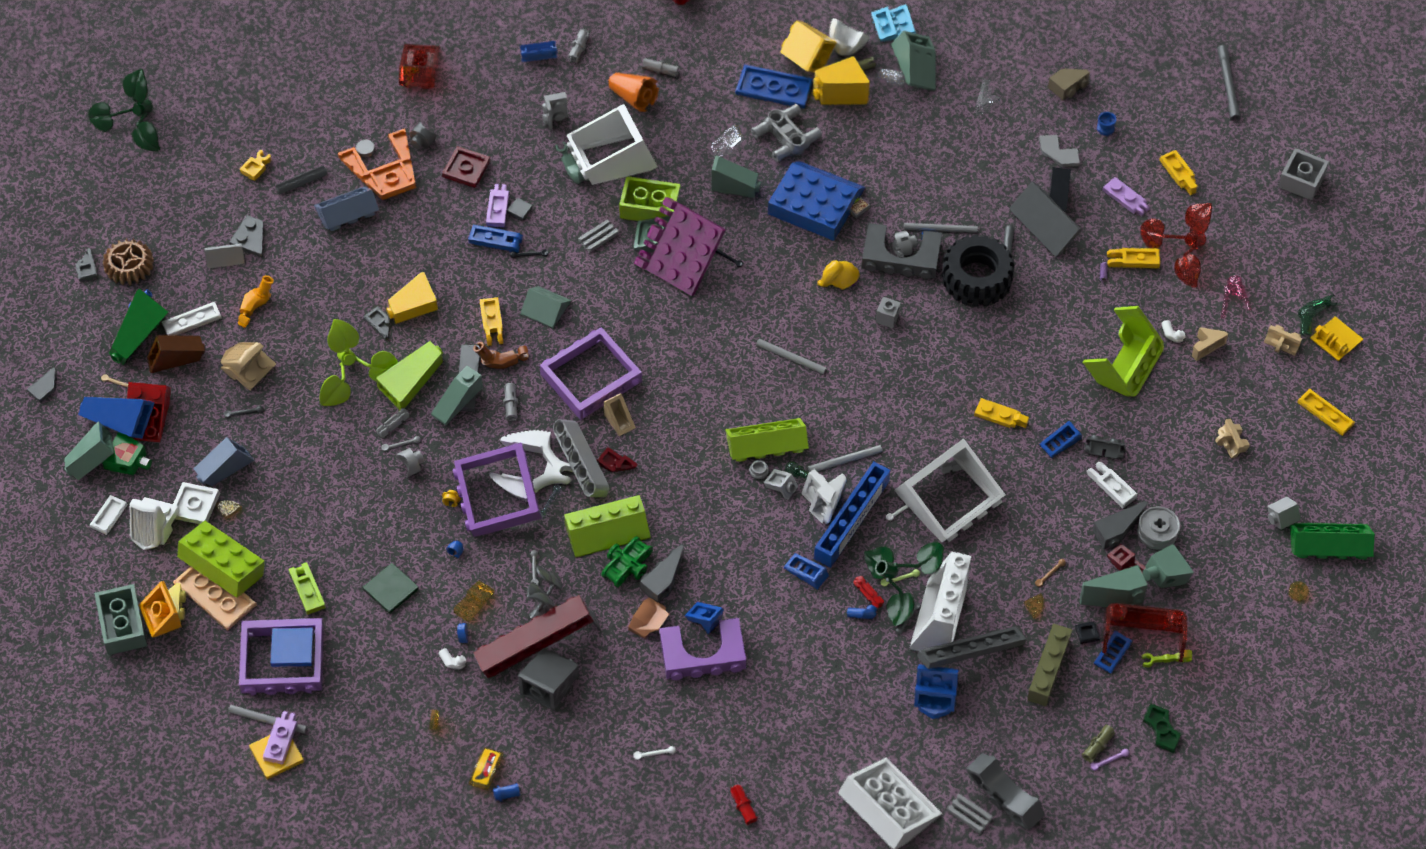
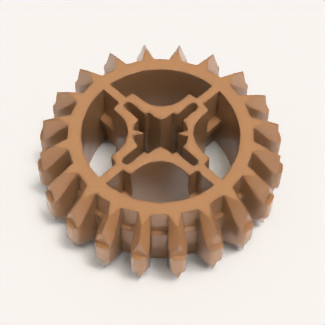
M134 238L131 242L126 239L122 243L118 241L117 245L112 244V249L107 248V254H104L103 267L110 280L113 279L115 283L120 281L124 285L128 281V284L131 286L132 281L135 280L138 284L139 278L145 280V275H150V270H153L154 259L152 252L146 244L143 245L141 240L136 243Z

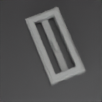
M607 219L579 237L578 241L591 253L617 236L619 231L614 229V225L610 224V221ZM609 231H612V232H610L609 234H607L606 236H604L603 238L599 239L600 237H602L603 235H605V234L608 233ZM599 239L598 241H596V242L593 243L592 245L588 246L589 244H591V243L594 242L595 240Z
M958 794L956 799L947 808V812L980 834L993 817L961 794ZM957 807L959 810H961L962 812H964L965 814L979 822L981 826H979L978 824H976L975 822H973L972 820H970L954 808ZM974 812H976L977 814H979L980 816H982V817L985 818L986 820L982 819L981 817H979L978 815H976Z

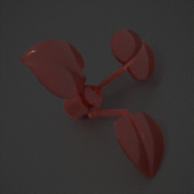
M1212 203L1189 206L1185 214V222L1191 228L1190 233L1186 236L1163 234L1165 225L1159 219H1148L1140 227L1141 238L1149 249L1159 248L1163 243V238L1185 239V243L1192 247L1183 254V258H1178L1175 261L1174 266L1177 277L1190 287H1197L1201 272L1200 260L1190 253L1206 243V235L1204 233L1210 224Z

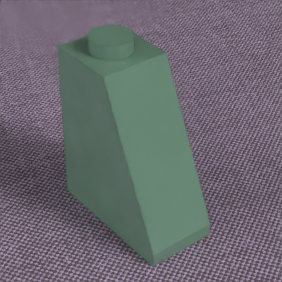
M715 156L712 167V191L755 198L756 192H760L761 182L758 181V173L720 156Z
M99 421L64 458L65 471L71 477L74 476L78 481L114 453L112 433Z

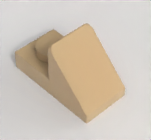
M1199 328L1197 337L1200 341L1194 345L1192 357L1197 361L1225 345L1228 333L1214 329Z

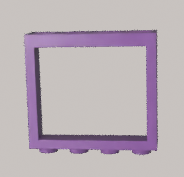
M602 327L591 331L586 337L575 341L573 345L562 349L557 355L546 359L540 365L542 377L580 420L604 406V401L620 393L623 394L642 382V372ZM602 341L629 373L580 403L554 374L553 370Z
M522 442L454 461L456 468L453 469L455 480H459L460 484L457 486L459 497H463L464 503H461L463 514H467L468 520H465L467 531H471L473 537L542 519ZM517 456L529 508L476 523L463 471Z
M322 618L242 621L239 673L241 693H250L252 696L256 693L274 695L277 692L295 694L297 691L312 693V691L322 690L324 636ZM272 628H313V634H315L314 677L247 679L248 637L272 636Z

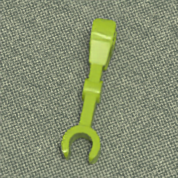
M1183 650L1173 655L1165 654L1155 657L1150 653H1145L1141 659L1149 658L1151 661L1144 662L1143 666L1151 667L1153 663L1191 662L1193 655L1191 650Z

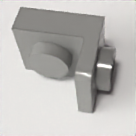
M774 469L764 481L766 488L781 492L787 500L798 488V484L791 473Z

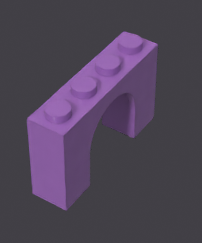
M739 618L719 620V633L722 645L716 654L708 658H696L685 651L679 626L659 628L666 679L680 680L685 676L697 678L708 673L719 675L723 671L740 672L746 668V657Z

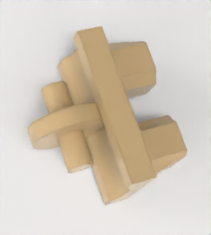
M1271 325L1264 343L1276 347L1275 352L1279 353L1280 350H1283L1295 356L1302 338L1298 333L1290 334L1286 332L1282 326L1276 325L1274 327Z
M1226 419L1224 426L1219 428V436L1215 441L1219 446L1224 445L1230 457L1235 458L1239 453L1246 452L1250 444L1248 440L1240 439L1242 434L1240 424H1233L1231 419Z

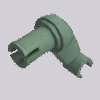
M563 142L564 149L560 150L556 144V149L563 154L561 159L570 178L577 184H581L583 181H590L589 179H584L572 153L568 154V145Z

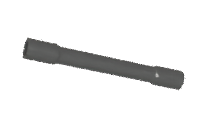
M1220 45L1217 51L1224 78L1230 120L1233 121L1234 116H1236V120H1240L1241 114L1234 88L1228 47Z

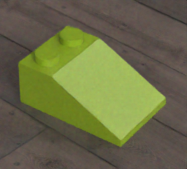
M627 176L619 204L620 219L641 221L668 216L661 213L659 209L663 206L674 212V210L664 206L662 203L665 197H669L677 202L680 184Z

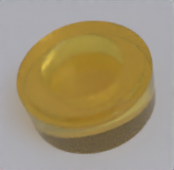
M1299 581L1293 582L1288 590L1289 596L1295 601L1305 600L1309 593L1308 586Z
M431 709L429 730L438 729V710Z

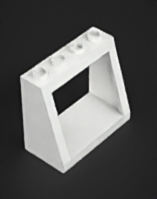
M624 104L567 135L570 141L567 145L584 179H589L592 185L657 168L652 155ZM634 138L636 141L592 166L583 151Z
M964 439L895 489L897 495L941 542L948 540V542L952 541L958 536L957 531L961 528L963 531L973 525L971 521L974 518L981 519L988 513L986 509L990 506L993 509L1002 503L1001 498L1005 496V493ZM952 457L986 493L988 498L944 530L912 486Z
M951 552L942 562L939 570L929 577L910 649L919 651L954 641L967 591L971 556Z

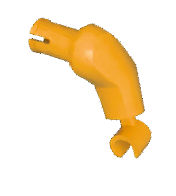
M263 276L260 286L245 294L239 310L238 324L246 328L251 320L247 316L250 317L256 308L264 305L270 299L271 294L269 291L274 281L272 277Z

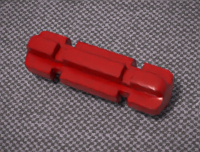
M857 576L853 584L860 588L859 591L869 602L872 601L871 604L877 609L882 607L884 600L878 596V593L869 583L866 584L863 576Z

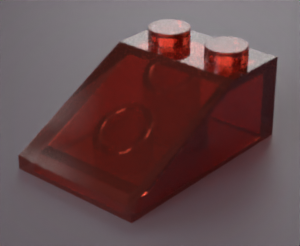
M404 44L399 64V85L406 88L414 86L423 89L435 88L440 46Z

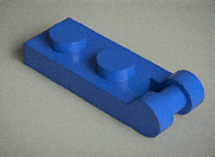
M473 225L468 241L469 244L518 253L520 249L519 243H522L523 235L516 232Z

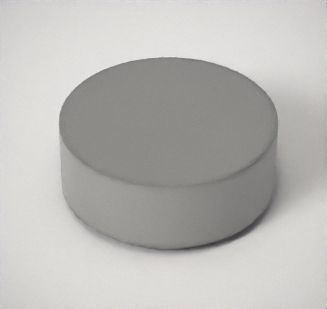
M361 140L356 145V150L361 157H370L375 151L374 144L370 140Z

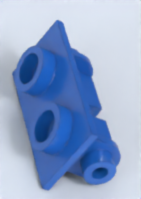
M555 41L520 45L522 62L557 58Z

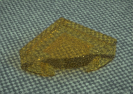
M221 501L215 504V508L226 520L242 510V507L234 501Z
M1041 593L1024 601V605L1033 619L1037 618L1043 610L1044 599Z

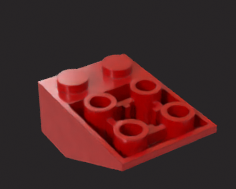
M136 382L128 383L127 399H143L155 402L143 438H131L139 441H161L170 403L171 387Z

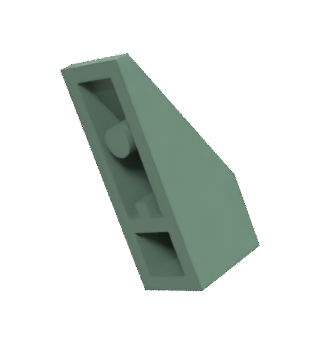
M466 366L453 379L432 411L431 416L447 425L483 388L482 375Z

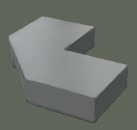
M1058 135L1039 136L1041 154L1055 161L1060 167L1079 166L1078 149H1059Z

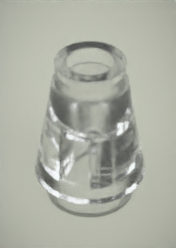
M882 68L879 72V79L896 88L898 86L903 87L906 82L902 70Z

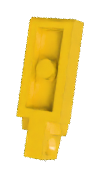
M1174 150L1160 156L1159 161L1180 188H1185L1189 195L1195 194L1197 188L1195 184L1196 179L1194 178L1195 174L1179 153Z
M983 398L980 399L974 413L976 417L1008 428H1015L1016 425L1026 428L1029 417L1021 414V412Z

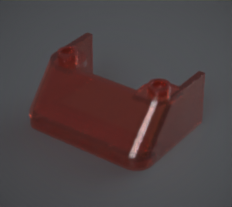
M1112 603L1105 609L1102 653L1107 651L1110 625L1178 632L1179 662H1183L1187 642V615L1183 611Z

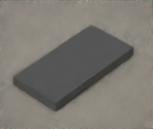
M1034 181L1028 185L1009 208L1055 257H1059L1082 231Z

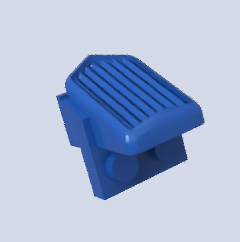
M918 664L914 706L918 707L922 713L932 719L946 716L951 711L954 712L959 669L944 667L928 669L925 665Z

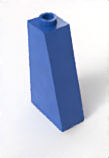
M84 397L78 415L96 423L99 421L102 425L130 437L142 439L155 402L143 399Z

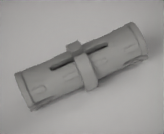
M579 30L576 40L572 42V48L567 57L569 61L577 63L582 51L585 50L586 41L590 36L587 30Z
M644 58L642 62L644 64L642 69L654 71L659 75L662 73L676 77L678 74L679 66Z
M507 383L504 385L505 399L503 400V405L506 409V420L513 421L518 419L516 385Z

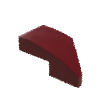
M609 447L597 459L598 464L610 472L635 469L638 465L626 455L622 457Z

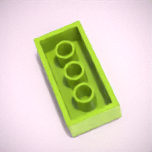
M203 521L178 541L177 557L236 598L254 585L264 574L265 561L207 521Z

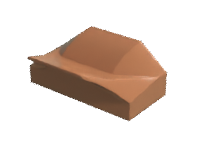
M650 597L647 598L633 615L628 630L646 639L649 633L658 631L669 616L666 607Z

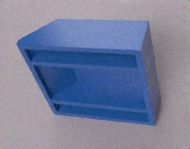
M797 161L791 164L769 200L768 215L834 241L849 217L851 207L858 195H862L865 187L804 162Z

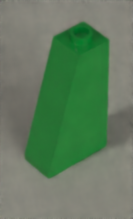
M141 289L136 291L109 351V355H111L112 360L116 363L124 365L168 314L166 309Z

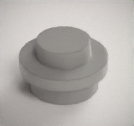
M757 460L750 465L749 472L753 478L763 479L768 475L769 468L764 461Z

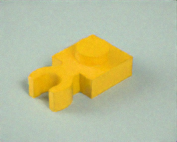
M263 150L258 151L256 159L250 157L240 168V173L256 181L266 170L265 165L270 163L271 155L268 154L263 158Z

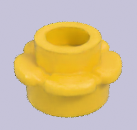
M449 490L442 494V502L446 506H449V501H452L454 503L451 507H456L461 501V497L454 490Z

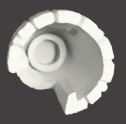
M833 18L831 21L829 37L837 41L833 51L841 56H849L856 53L870 39V36L861 31L858 32L842 24L837 19Z

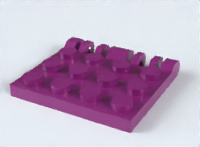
M665 197L662 204L674 210V212L663 206L660 207L659 211L671 218L669 222L661 217L655 218V222L666 228L663 229L652 224L647 237L659 243L657 245L645 239L644 245L655 251L651 255L645 250H640L638 254L644 258L637 256L634 264L693 296L726 229L675 200Z

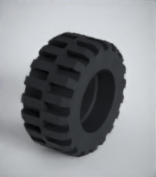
M978 235L963 237L961 241H955L953 246L951 245L947 249V253L944 256L942 270L943 285L946 287L948 294L953 293V298L957 301L961 299L962 304L968 305V303H973L974 307H978V304H983V307L989 306V302L995 304L999 302V297L1003 299L1011 289L1014 259L1011 252L1007 250V247L1003 243L1000 244L999 240L995 238L990 239L986 235H983V237ZM971 263H982L989 266L994 273L987 277L978 278L968 275L962 268Z

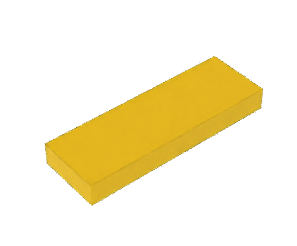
M1311 389L1298 399V404L1342 436L1355 424V421Z

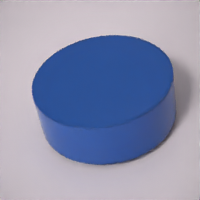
M459 623L457 626L460 643H468L467 623Z

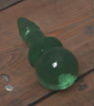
M790 461L785 465V472L791 473L795 478L800 476L807 479L809 472L805 471L804 467L797 462Z

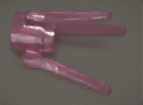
M1235 275L1229 277L1227 285L1224 286L1222 319L1225 318L1229 292L1232 295H1238L1240 300L1244 299L1248 310H1252L1245 292V286L1242 284V278Z

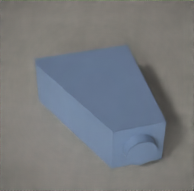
M226 437L193 469L198 474L196 478L203 485L213 486L255 460L245 447Z

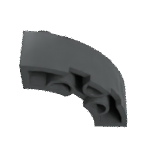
M982 753L966 768L979 789L982 787L989 794L988 800L997 808H1003L1011 816L1010 819L1017 825L1030 830L1045 815L1041 807V801L1019 788L1001 768L1000 762L996 757Z

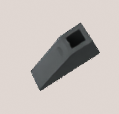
M682 544L677 549H672L665 560L659 561L650 573H646L641 578V591L658 603L672 592L684 556V546Z

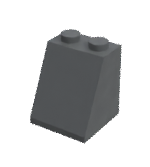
M543 648L518 675L520 694L555 711L579 675V666L572 659H565L557 652Z

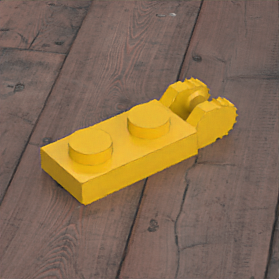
M1122 248L1111 249L1107 252V257L1113 258L1107 261L1109 267L1160 268L1159 249Z
M498 297L481 299L480 308L487 346L492 345L490 333L495 332L498 333L497 339L499 344H503V327Z

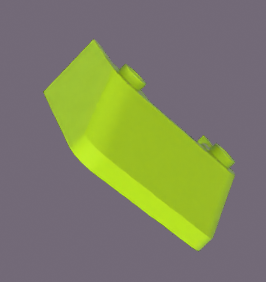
M1139 306L1116 307L1114 312L1123 323L1119 330V338L1124 345L1115 361L1111 364L1107 358L1087 359L1082 363L1098 384L1124 396L1133 397L1139 393L1162 354L1164 343Z

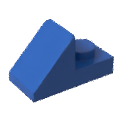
M696 602L685 614V617L690 622L701 624L706 633L710 634L719 624V620H722L724 610L722 607Z

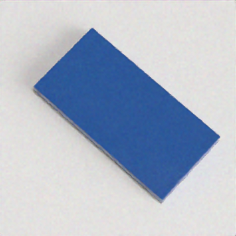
M744 64L735 94L789 106L797 104L800 108L805 109L813 79Z

